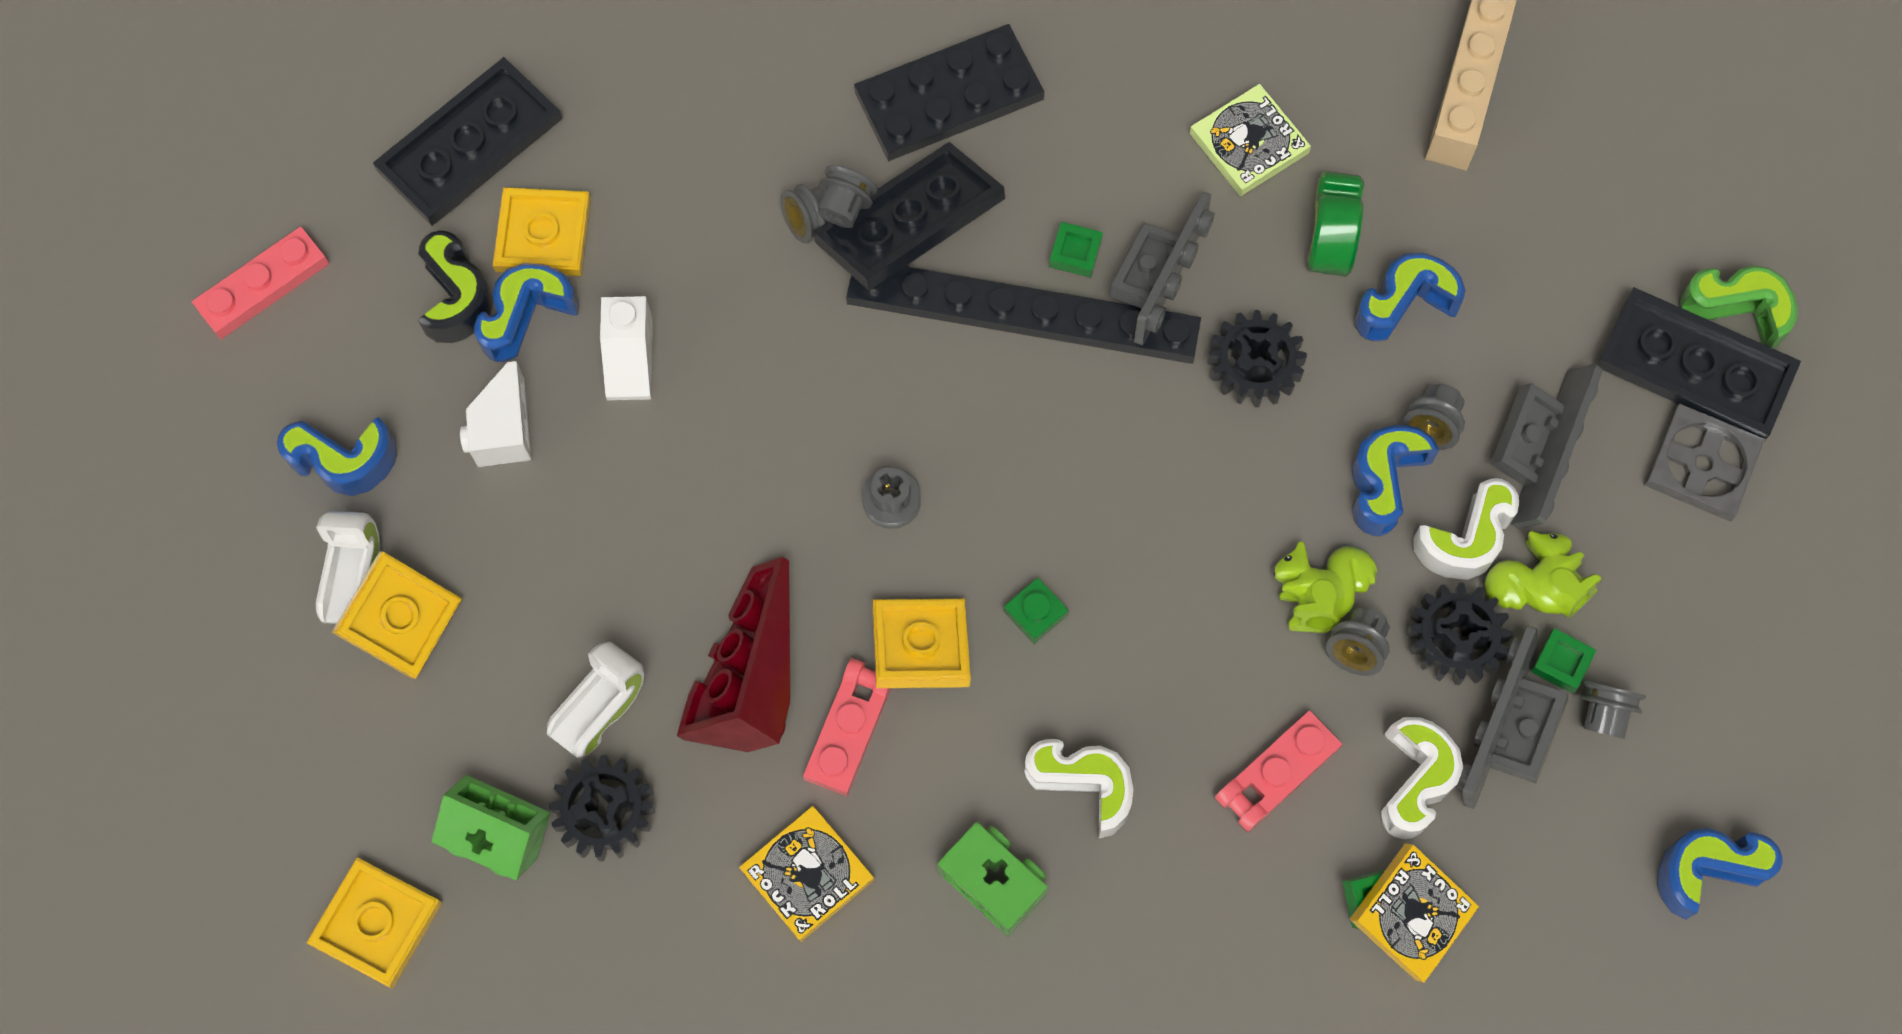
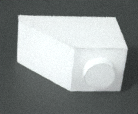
M646 296L601 297L600 343L607 401L651 399L653 317Z
M517 361L507 362L466 408L467 426L460 427L461 445L463 452L470 453L478 467L532 460L525 378Z

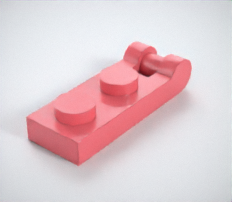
M854 658L850 659L840 688L803 774L805 781L847 797L892 689L876 688L875 671L865 668V662ZM858 685L873 690L869 702L854 697Z
M1309 710L1244 771L1229 782L1215 796V799L1224 809L1229 806L1239 816L1240 820L1238 823L1249 833L1333 756L1343 744ZM1249 787L1262 798L1256 805H1253L1242 794Z

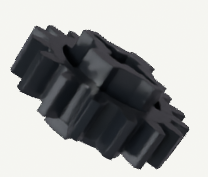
M1259 310L1254 311L1252 320H1246L1241 312L1237 313L1234 322L1235 326L1224 321L1219 332L1221 335H1214L1210 347L1213 351L1209 352L1208 364L1216 367L1212 370L1211 379L1212 381L1224 380L1221 390L1223 395L1230 393L1232 390L1238 393L1236 403L1241 404L1246 396L1252 397L1254 407L1260 406L1262 397H1268L1273 405L1277 404L1280 391L1290 396L1295 387L1294 382H1300L1304 369L1300 366L1305 364L1307 353L1298 350L1301 348L1303 338L1302 336H1289L1293 327L1291 322L1284 324L1282 327L1276 324L1278 314L1273 313L1268 321L1262 320ZM1229 349L1232 350L1231 356L1236 360L1233 368L1228 360ZM1281 349L1285 355L1286 368L1282 366L1284 361L1278 357V352Z
M1463 582L1458 583L1454 593H1450L1445 584L1440 585L1436 591V598L1429 593L1425 594L1420 602L1423 608L1415 607L1410 616L1417 624L1409 627L1407 636L1418 639L1411 647L1410 652L1411 654H1424L1426 658L1420 666L1422 670L1428 669L1432 665L1438 668L1436 672V680L1441 681L1449 673L1453 674L1455 685H1460L1465 679L1466 674L1469 675L1474 683H1478L1484 676L1483 670L1492 675L1499 667L1497 660H1504L1509 653V649L1502 644L1507 643L1512 638L1513 632L1501 629V626L1508 620L1509 615L1508 613L1496 614L1493 609L1499 600L1496 597L1487 602L1482 600L1483 588L1478 587L1473 594H1468ZM1449 607L1446 618L1437 617L1436 621H1431L1434 614ZM1454 627L1459 628L1460 635L1467 637L1465 641L1459 639L1458 632L1452 631ZM1483 646L1488 647L1485 654L1470 661L1473 649L1481 650Z
M606 755L600 756L598 766L592 767L590 762L584 758L581 760L582 772L577 774L568 768L565 771L567 778L570 780L568 785L555 784L553 788L561 796V801L549 803V809L553 813L561 815V817L551 823L552 827L556 832L567 830L561 838L562 843L569 848L578 842L576 853L582 858H585L591 849H594L595 857L598 861H604L607 850L611 849L619 858L624 857L622 845L628 842L638 848L640 843L635 835L637 831L650 832L652 828L643 817L644 815L655 813L656 808L653 803L644 801V799L653 794V791L649 784L637 786L643 779V774L638 768L627 774L628 764L622 758L616 762L614 767H611ZM602 779H613L627 787L623 788L621 785L612 788L603 784ZM584 787V792L579 802L573 804L575 797ZM597 792L609 804L607 805L608 814H606L608 825L597 814L599 810ZM632 811L628 823L621 829L620 826L626 813ZM594 828L602 833L603 838L587 836L578 829Z

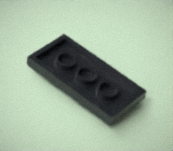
M1010 24L854 84L855 94L888 162L1044 100V90Z
M503 57L373 162L376 171L433 226L562 120L560 110Z
M948 142L878 188L877 194L871 196L873 202L871 208L860 209L853 227L845 228L827 222L813 231L816 244L870 291L1006 199L1005 189L1002 184Z
M1633 287L1597 365L1606 372L1673 402L1766 440L1771 434L1801 361Z

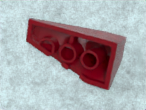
M783 556L751 568L728 614L729 620L733 624L721 643L713 644L708 657L713 659L714 662L704 682L695 681L688 694L677 736L682 740L743 752H751L780 744L781 737L786 728L785 721L790 705L789 560Z

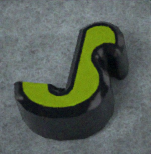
M448 231L431 232L421 241L418 255L426 263V270L447 292L450 298L441 301L421 316L418 322L425 335L435 342L455 343L474 334V325L477 316L481 312H486L490 316L493 298L483 273L474 264L470 263L462 241Z

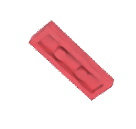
M300 226L191 302L221 340L328 266L329 262Z

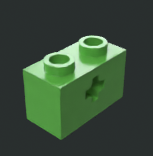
M465 775L443 795L431 842L447 849L455 856L467 858L483 865L499 876L509 877L517 881L538 859L551 812Z
M976 822L937 863V871L939 875L1003 934L1009 937L1047 896L1048 886L1043 883L1047 877L1028 858L1020 862L1007 850L1011 846L1010 842L996 828L989 826L985 830ZM989 868L993 872L998 871L1000 868L1004 869L1005 884L1002 885L999 881H994L991 885L986 883V869Z

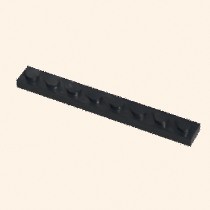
M906 266L870 291L851 275L846 296L848 305L1189 364L1194 362L1201 317L1166 311L1158 332L1150 331L1142 346L1134 343L1137 318L1142 309L1137 306Z

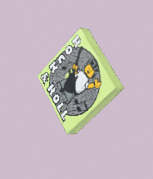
M1260 84L1192 125L1189 133L1240 197L1309 154L1311 145Z

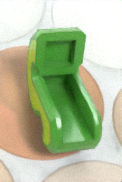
M1752 265L1741 268L1725 282L1719 278V269L1709 268L1701 270L1695 274L1682 292L1679 301L1680 308L1707 320L1754 312L1755 325L1761 343L1773 349L1778 347L1791 332L1798 317L1796 297L1786 279L1767 267Z

